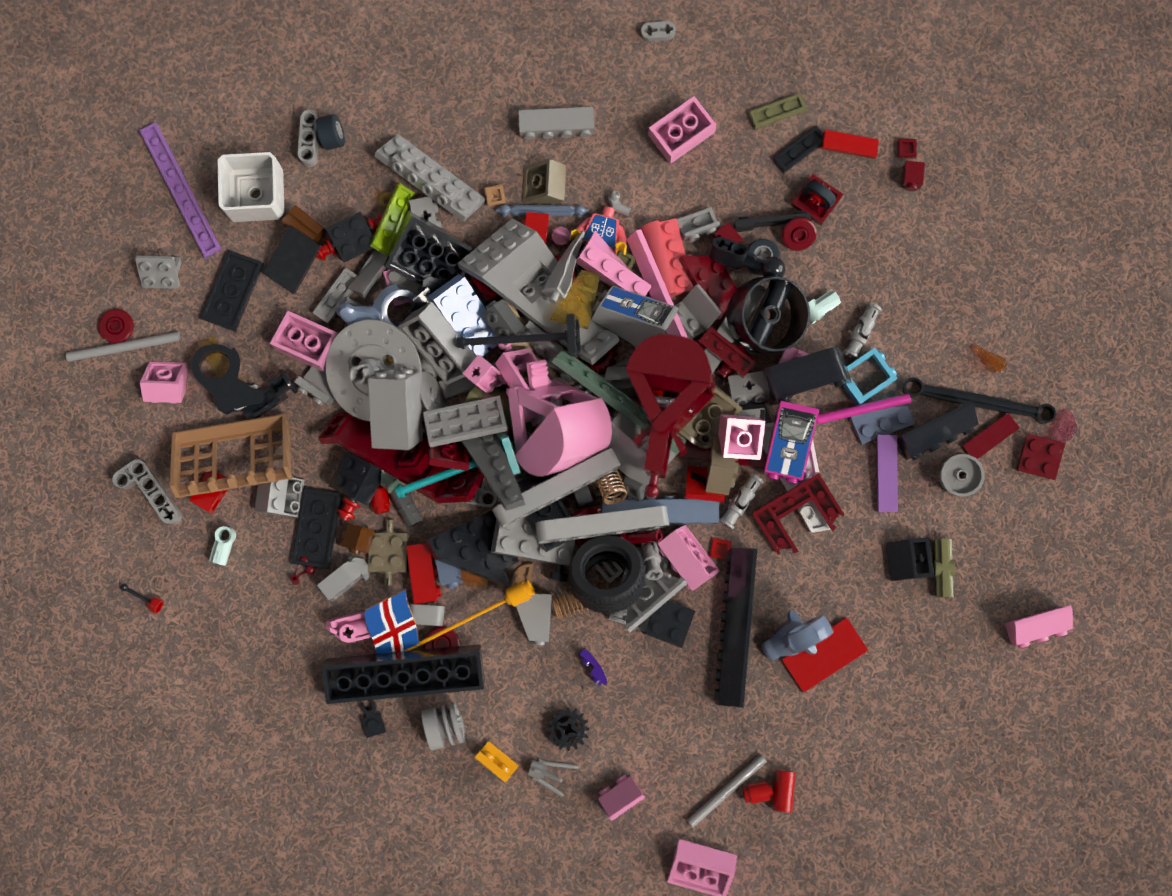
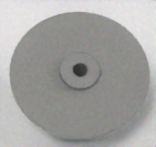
M422 372L420 384L422 421H425L423 412L448 407L440 385L428 372Z

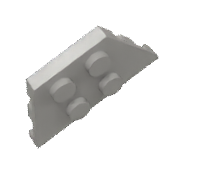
M663 572V576L658 580H648L645 575V585L641 596L632 606L623 610L626 629L629 632L633 631L688 584L686 580L682 577H673L666 572Z

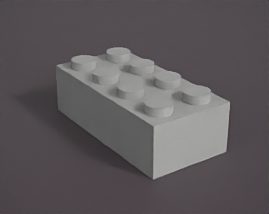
M432 302L411 312L398 326L410 338L416 349L446 385L466 377L463 375L464 371L477 356L468 346L464 350L457 348V337H460L459 334Z
M526 517L504 528H501L496 519L491 553L566 567L570 565L575 539L545 553L541 544L538 543V538Z

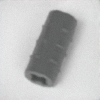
M396 491L390 493L408 528L423 521L410 496L411 494L406 493L405 498H398Z

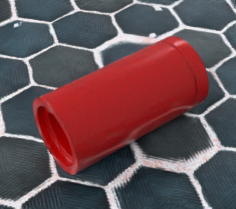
M776 770L773 811L792 813L796 772Z

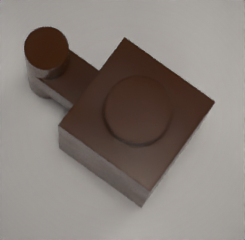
M344 523L338 546L349 548L348 552L360 555V551L368 553L375 531L362 526Z

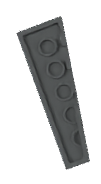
M496 433L460 441L462 446L468 451L470 458L476 463L478 470L485 477L489 487L493 489V493L505 511L525 505L522 493Z

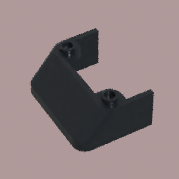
M838 347L827 348L762 370L773 401L777 405L781 401L790 402L789 399L793 395L830 384L837 388L846 385V382L848 384L852 383L844 354Z

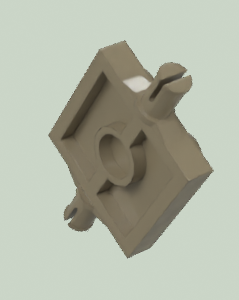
M386 520V531L374 533L369 549L368 572L384 574V586H392V574L408 572L406 546H409V534L393 532L394 520Z

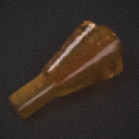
M979 345L973 350L983 358L994 374L997 371L1001 373L1007 366V363H1005L1006 358L989 351L987 352Z

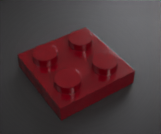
M1026 433L1017 471L1056 480L1066 443Z

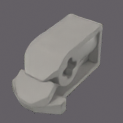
M350 556L348 558L350 562L340 566L317 585L329 601L333 602L362 578L365 581L369 579L368 564L364 559Z

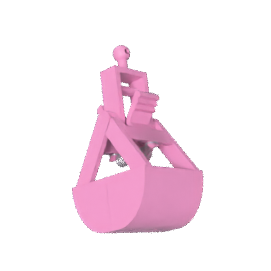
M512 343L506 346L498 344V347L505 350V353L500 356L495 365L510 387L506 388V394L509 398L516 448L515 457L524 470L535 476H545L568 470L606 451L611 441L612 425L608 409L602 398L592 396L556 379L550 380L547 376L549 373L547 371V361H538L530 348L514 351L511 347ZM521 372H527L529 387L522 378ZM561 398H564L575 404L562 406ZM531 422L534 427L539 424V427L527 440L525 423Z

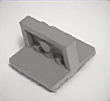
M136 256L135 260L143 288L179 289L178 272L182 263L181 257Z

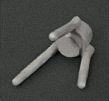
M539 759L538 762L533 760L528 776L533 777L532 780L541 783L563 797L564 794L543 780L544 777L562 782L561 778L547 773L548 768L545 766L578 769L579 766L549 762Z

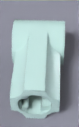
M831 289L818 299L808 302L810 307L809 322L814 324L816 320L823 318L827 312L841 303L836 292Z
M219 527L216 530L215 542L209 558L210 562L226 566L232 544L236 539V531L233 528ZM225 530L230 534L229 539L226 541L222 538V533Z

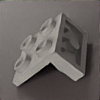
M699 284L694 286L682 302L675 305L679 308L677 314L687 337L692 340L704 334L722 313Z

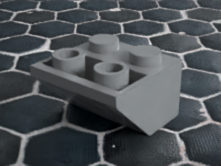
M292 477V479L258 484L254 512L299 518L305 480Z

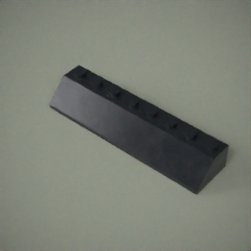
M732 548L731 553L727 552L726 564L730 565L729 572H725L724 583H728L727 591L723 592V603H726L725 611L722 610L721 622H724V630H720L719 642H722V650L718 649L717 661H721L720 669L716 670V681H719V686L714 691V701H717V705L744 708L758 549Z

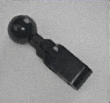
M717 237L713 240L710 258L714 262L734 269H741L744 266L761 270L763 276L783 277L785 274V263L778 257H769L763 260L757 258L755 254L749 253L747 247L743 244L723 237Z

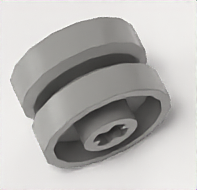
M957 454L949 457L942 463L939 470V480L942 487L954 496L967 497L975 494L984 482L985 471L982 464L975 457L968 454ZM963 472L966 477L960 479L959 473Z

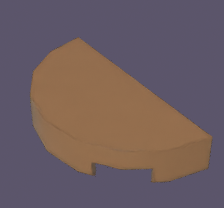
M534 563L524 564L514 572L512 586L521 581H529L531 583Z

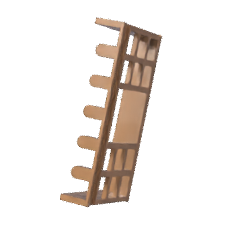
M286 414L172 433L170 487L175 498L292 479L290 423ZM283 431V440L273 442V433ZM268 434V443L255 445V436ZM250 437L251 471L246 472V475L234 476L229 474L227 478L217 479V442ZM213 443L211 453L199 454V445ZM283 445V454L273 456V447ZM195 446L193 456L181 457V448ZM269 448V457L255 459V450ZM212 457V466L199 468V459ZM283 459V468L273 470V461ZM194 460V469L181 471V462ZM269 462V468L265 472L255 473V464ZM212 471L211 478H208L205 482L198 483L199 473ZM194 474V481H189L187 485L180 486V476Z

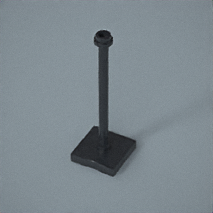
M566 314L567 330L561 333L465 338V335L457 337V348L464 350L466 346L565 340V342H568V354L572 357H581L579 317L575 314Z

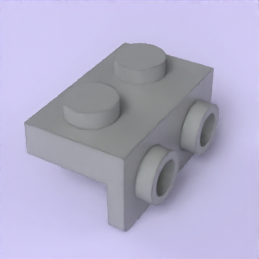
M712 207L677 219L684 242L688 240L689 242H694L700 238L699 236L705 234L707 236L713 235L720 228V223L716 220Z

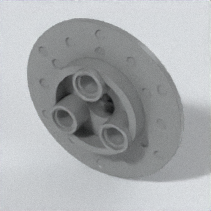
M372 319L355 322L344 328L335 337L329 348L326 358V377L331 393L344 410L359 419L370 421L368 378L374 376L376 372H382L384 368H394V371H401V369L407 368L413 369V372H420L421 384V361L413 342L402 330L388 322ZM389 356L392 358V364L388 361Z

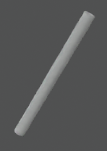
M179 332L78 350L66 353V359L68 362L162 345L181 341Z

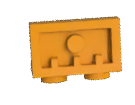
M487 742L475 756L479 762L505 783L518 768L517 763L491 742Z

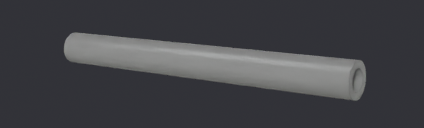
M761 754L689 817L687 819L689 824L695 827L767 762Z

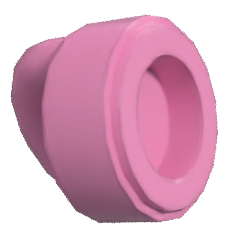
M558 227L553 230L552 241L555 245L562 247L570 242V232L568 229Z

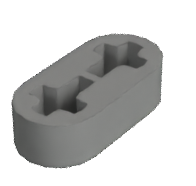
M670 21L645 23L641 28L642 38L649 42L670 40L675 36L676 32L674 23ZM665 27H669V30H671L670 34H666V31H664ZM647 29H651L652 34L648 36V33H644L647 32Z

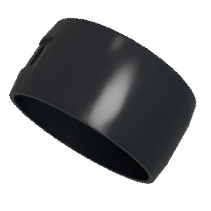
M779 276L757 277L739 286L732 294L727 306V324L731 335L742 347L756 353H779L795 346L803 338L810 321V307L804 292L793 281ZM762 282H768L769 285L747 329L744 318L747 298L757 285ZM787 298L791 309V322L788 332L774 347H764L774 324L780 320V311ZM767 311L770 313L769 319L766 317Z

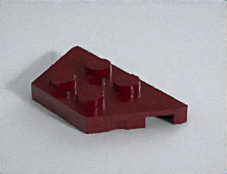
M682 256L679 258V261L693 285L699 284L722 312L714 322L720 320L727 309L732 294L737 289L725 266L714 262L710 256Z

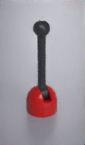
M127 584L120 586L121 591H127L147 602L148 610L154 614L159 613L164 605V601L160 598L152 597L148 599L128 588Z

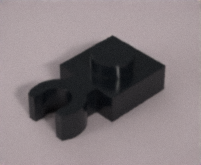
M375 701L371 702L372 709L370 711L366 709L365 704L361 705L362 712L367 715V718L362 719L367 738L386 733L382 714L376 715L375 713L377 709Z

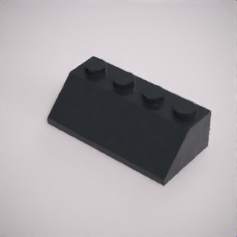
M973 401L899 437L897 443L906 460L912 458L915 461L924 456L923 452L929 450L931 453L941 448L939 444L945 441L947 444H950L958 439V435L963 433L966 436L974 432V427L978 425V419Z

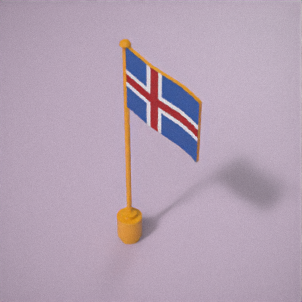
M521 581L506 589L505 599L420 642L416 623L407 602L406 589L365 609V620L375 645L376 654L410 651L506 602L516 607L531 599L535 595V591L529 581Z

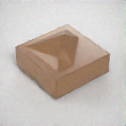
M503 184L484 187L487 206L506 203Z

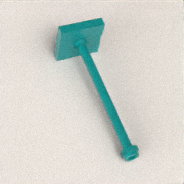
M505 432L496 433L513 474L521 473L509 437ZM474 460L469 461L468 470L475 468L476 463ZM450 468L404 486L397 484L398 486L394 487L398 498H405V494L464 471Z

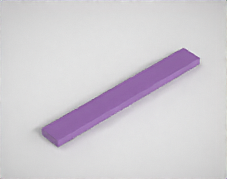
M154 122L139 130L203 256L207 258L221 251L222 248L158 124Z

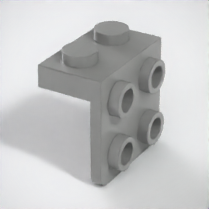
M311 367L304 378L298 376L294 381L298 385L297 390L304 395L309 393L314 397L312 400L321 406L325 404L330 407L335 400L329 388L326 373Z

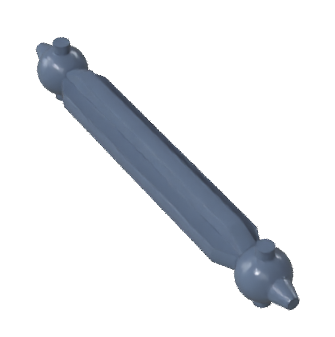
M504 204L497 208L496 212L501 213L504 217L509 214L526 216V212L549 214V216H572L575 214L578 217H582L584 214L589 213V209L584 208L582 205L576 207L514 205L509 207L507 204Z

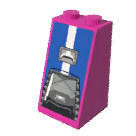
M784 401L779 403L776 409L763 474L767 475L768 479L778 480V478L786 479V483L795 485L803 481L820 409Z

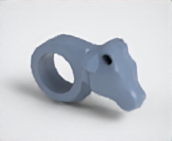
M394 284L382 290L373 306H354L347 302H342L336 308V312L345 321L347 326L358 321L372 319L382 320L398 327L402 321L391 322L387 315V307L390 301L398 296H406L412 307L414 302L411 299L415 294Z
M790 610L787 613L788 623L770 639L762 643L761 646L764 655L769 660H775L782 656H793L804 650L808 654L817 653L815 644L829 637L833 630L824 614L803 623L794 610Z

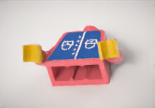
M605 206L602 215L594 213L592 217L586 218L575 230L571 231L570 241L572 238H576L582 231L585 232L582 243L588 242L594 231H596L615 254L618 251H623L624 255H626L627 238L624 228L619 225L618 219L613 218L615 210L611 207Z

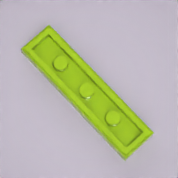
M401 183L396 185L370 243L371 247L384 255L389 253L410 205L409 201L412 200L415 194Z

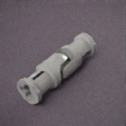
M866 303L864 314L859 317L857 325L849 338L850 342L847 348L843 350L845 356L854 360L859 359L858 354L862 346H865L871 329L875 326L874 321L878 313L882 311L881 307L877 304Z
M751 472L748 474L749 478L745 484L739 488L738 493L727 506L728 510L723 518L719 519L721 524L731 530L734 529L733 525L738 517L742 516L750 503L749 500L755 497L754 493L759 485L764 483L760 477Z
M658 542L640 543L643 562L647 569L645 573L648 580L660 579L663 576V571L660 569L661 558Z

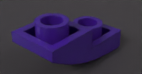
M584 648L580 653L582 656L581 661L588 667L594 666L590 672L593 675L591 680L599 686L602 683L606 685L608 682L603 669L591 653Z

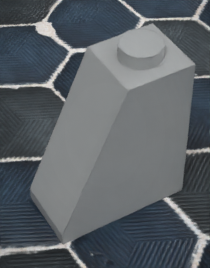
M535 593L531 599L516 606L529 641H533V645H545V642H549L552 594Z

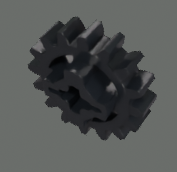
M567 707L566 712L559 709L560 715L554 713V721H548L552 725V727L547 728V731H552L548 738H554L553 745L559 743L560 750L563 746H566L567 751H570V746L578 749L577 743L583 745L582 738H588L585 731L590 730V728L584 725L588 720H582L584 714L577 715V709L573 713L570 712L569 707ZM563 716H569L568 721L563 723L558 720ZM576 719L580 722L582 731L576 728ZM569 723L572 725L571 728L574 729V731H576L577 733L569 732V734L567 735L565 734V730L563 729V727H560L559 725L567 726ZM555 728L560 730L562 734L561 739L557 737ZM572 736L579 737L573 742H567L568 738Z

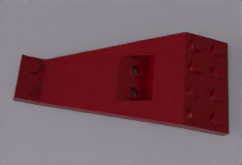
M350 413L335 414L318 438L321 444L338 443L406 485L450 469L429 465L426 434H423V441L409 450L372 448L370 421L359 419ZM475 467L416 489V491L436 503L471 502L484 476Z

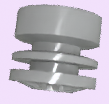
M455 702L449 703L450 713L446 705H442V715L438 714L435 707L423 710L421 713L425 735L431 751L444 748L445 738L447 737L451 745H455V735L459 743L465 742L464 722Z

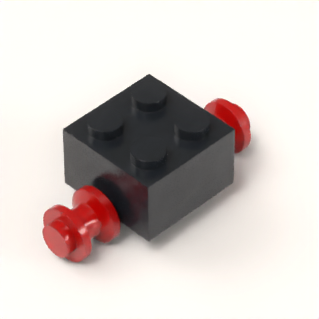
M358 212L327 227L326 229L333 242L331 243L329 238L326 239V243L322 245L317 254L318 260L322 258L325 261L326 256L329 254L337 255L335 251L337 249L345 263L373 249L370 246L373 239L371 231L373 229L374 233L376 232L383 216L381 212L378 213V218L374 220L370 217L367 218L370 225L366 224L361 212Z
M348 452L344 454L328 485L350 497V500L343 498L345 503L343 508L337 509V512L340 513L339 517L347 521L350 518L355 519L353 512L361 507L354 502L359 501L367 506L369 505L381 482L382 471L375 465Z

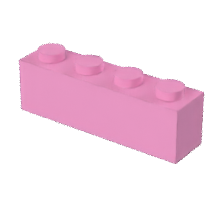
M594 231L578 255L576 263L610 287L613 285L645 296L651 285L631 272L602 237Z

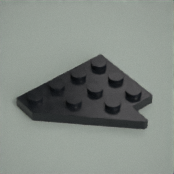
M493 511L425 541L434 559L505 587L511 583L504 569L519 562L517 557L491 553L496 525V517Z

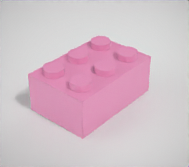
M693 96L650 126L648 136L671 164L714 134L717 125L696 97Z
M287 311L270 345L277 352L326 373L327 354L338 333Z

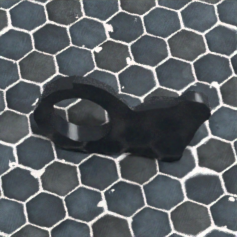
M211 344L204 345L195 353L191 363L193 375L213 395L220 412L227 415L232 412L242 411L250 406L262 405L265 399L262 390L254 389L238 379L240 357L235 348L230 350L224 345ZM214 353L224 354L229 358L230 363L225 375L215 379L204 376L201 370L204 359Z

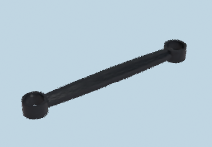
M916 377L907 379L902 387L903 393H909L911 398L924 395L962 405L973 401L977 408L1034 417L1039 424L1043 425L1050 423L1056 417V410L1050 404L1034 407L966 391L923 385L922 381ZM916 382L919 385L918 393H909L906 384ZM1041 408H1046L1050 411V420H1043L1040 417L1039 411Z

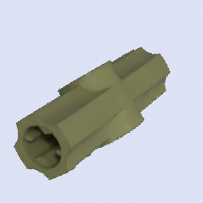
M934 539V560L932 565L934 568L936 598H953L955 561L952 560V539Z

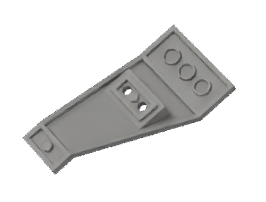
M514 219L508 221L458 262L461 270L485 283L548 333H561L567 330L566 314L578 316L580 321V358L592 365L619 342L617 335L591 320L594 313L573 283L565 299H558L555 304L549 302L550 297L541 291L558 261L537 231ZM559 340L560 343L568 348V342Z

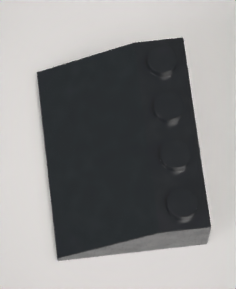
M408 211L399 227L384 266L420 285L422 280L428 276L451 280L458 274L464 277L466 272L459 268L458 262L476 247Z

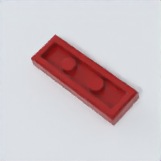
M825 129L823 131L821 149L875 159L877 158L879 139Z

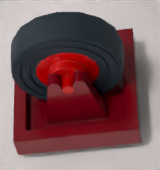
M812 174L791 202V205L799 211H805L804 213L810 212L811 219L822 226L844 194L815 174Z

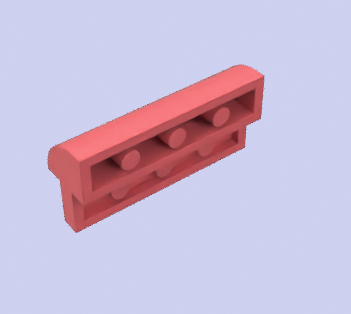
M677 218L661 222L656 220L642 226L640 230L645 237L670 297L673 298L676 295L689 293L694 287L679 261V258L686 254Z

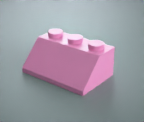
M686 525L678 528L658 543L661 554L670 560L673 570L686 580L688 584L685 586L692 591L720 572L719 568Z
M1062 606L1004 623L1011 645H1018V648L1029 646L1030 641L1037 640V643L1049 640L1048 636L1055 634L1056 637L1067 635V630L1073 629L1072 606Z
M679 839L667 883L714 896H726L735 874L737 855Z

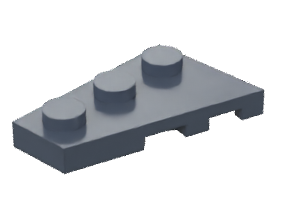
M908 406L890 407L850 417L861 445L876 440L877 435H889L915 424Z

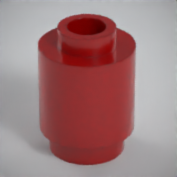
M381 485L378 486L370 501L375 515L390 511L389 507L391 504L388 491Z
M766 781L747 784V787H743L746 803L756 804L770 801V797L773 796L771 784L767 785Z

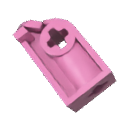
M479 354L463 373V375L486 393L492 392L495 387H500L503 383L507 384L500 371Z
M365 611L334 617L326 621L325 628L346 643L371 638L366 625ZM347 627L354 631L351 636L349 633H345Z

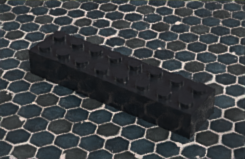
M481 644L324 659L321 666L326 704L483 690L485 685Z

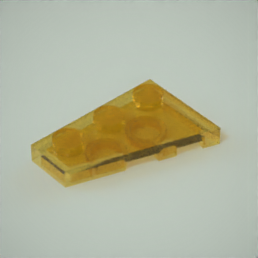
M581 270L570 287L566 298L561 301L550 320L567 324L566 314H575L579 317L580 328L588 329L600 275Z

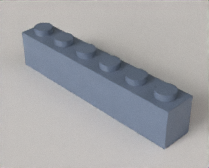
M627 496L625 500L609 505L605 504L602 500V513L666 506L669 524L719 523V502L687 499L685 496H683V499H675V496H664V499L645 496V500L638 501ZM618 497L606 498V500H614Z

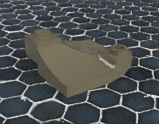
M715 385V398L679 433L700 448L712 447L713 437L719 438L720 414L737 416L743 407ZM703 435H708V436H709V440H708V441H704V440L702 439V436H703Z

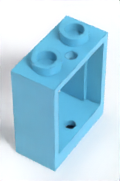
M873 348L847 366L850 372L870 357H873L888 378L864 396L852 379V383L848 384L846 382V385L842 387L856 406L861 405L897 379V373L894 368L887 365L884 354L880 350L877 351L876 348Z

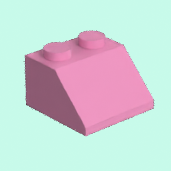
M149 362L140 381L143 402L182 403L186 393L188 364L183 362Z
M720 414L718 436L722 457L760 460L765 421L758 417Z
M623 775L616 780L617 785L612 788L607 786L599 792L598 800L611 821L645 798L631 775L628 777Z

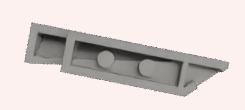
M375 249L359 272V276L348 289L365 299L373 285L377 283L387 268L384 264L388 254L384 255Z

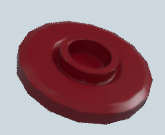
M797 217L785 224L781 236L787 248L793 251H802L814 243L817 230L811 220L806 217Z
M109 310L99 320V333L109 343L125 342L133 333V319L124 310Z
M438 626L431 629L425 639L447 627ZM453 629L424 643V649L460 646L459 637Z

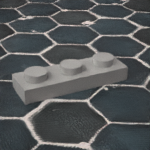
M345 267L315 308L313 314L329 325L337 315L336 308L343 302L344 297L349 298L353 293L348 287L358 276Z

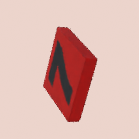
M687 466L685 498L724 502L725 494L706 492L707 468Z

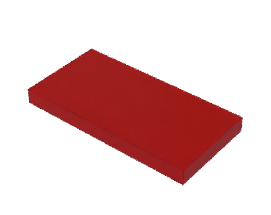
M847 617L831 627L833 633L829 637L815 644L817 653L808 654L804 650L796 655L786 656L781 659L803 693L869 651Z

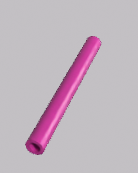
M908 393L819 414L817 424L911 403V397Z

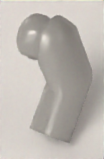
M611 192L608 197L611 208L617 213L628 216L631 208L621 204L619 192Z

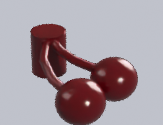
M302 556L299 561L308 562V559ZM298 565L295 575L291 576L292 583L298 585L300 583L299 577L305 573L308 575L314 574L315 568L306 566L305 572L297 576V570L300 566Z

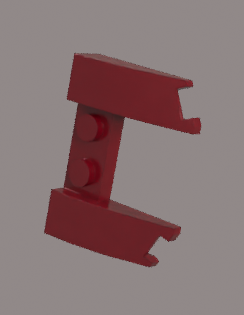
M816 472L803 480L802 483L752 511L753 516L777 554H780V549L792 548V553L799 552L780 519L813 500L832 531L836 529L833 523L838 515H845L819 472Z

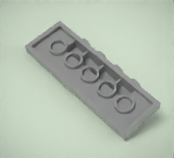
M399 134L375 153L377 159L462 222L485 203L486 198Z

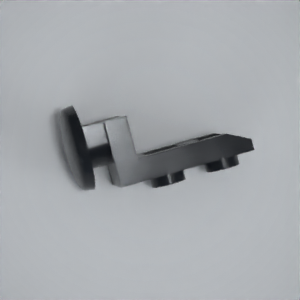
M283 369L279 370L281 375L276 379L272 378L268 381L270 386L262 390L265 396L262 405L250 406L242 410L248 420L259 418L288 399L289 397L286 392L290 389L294 394L298 392L295 383Z

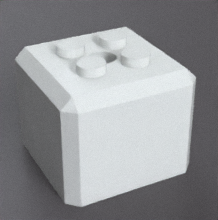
M270 152L222 155L218 159L219 207L232 222L280 220L284 216L283 169L276 157ZM260 190L261 195L258 198H252L251 194L253 191Z

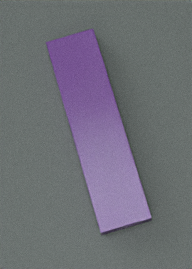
M877 435V512H898L897 435Z

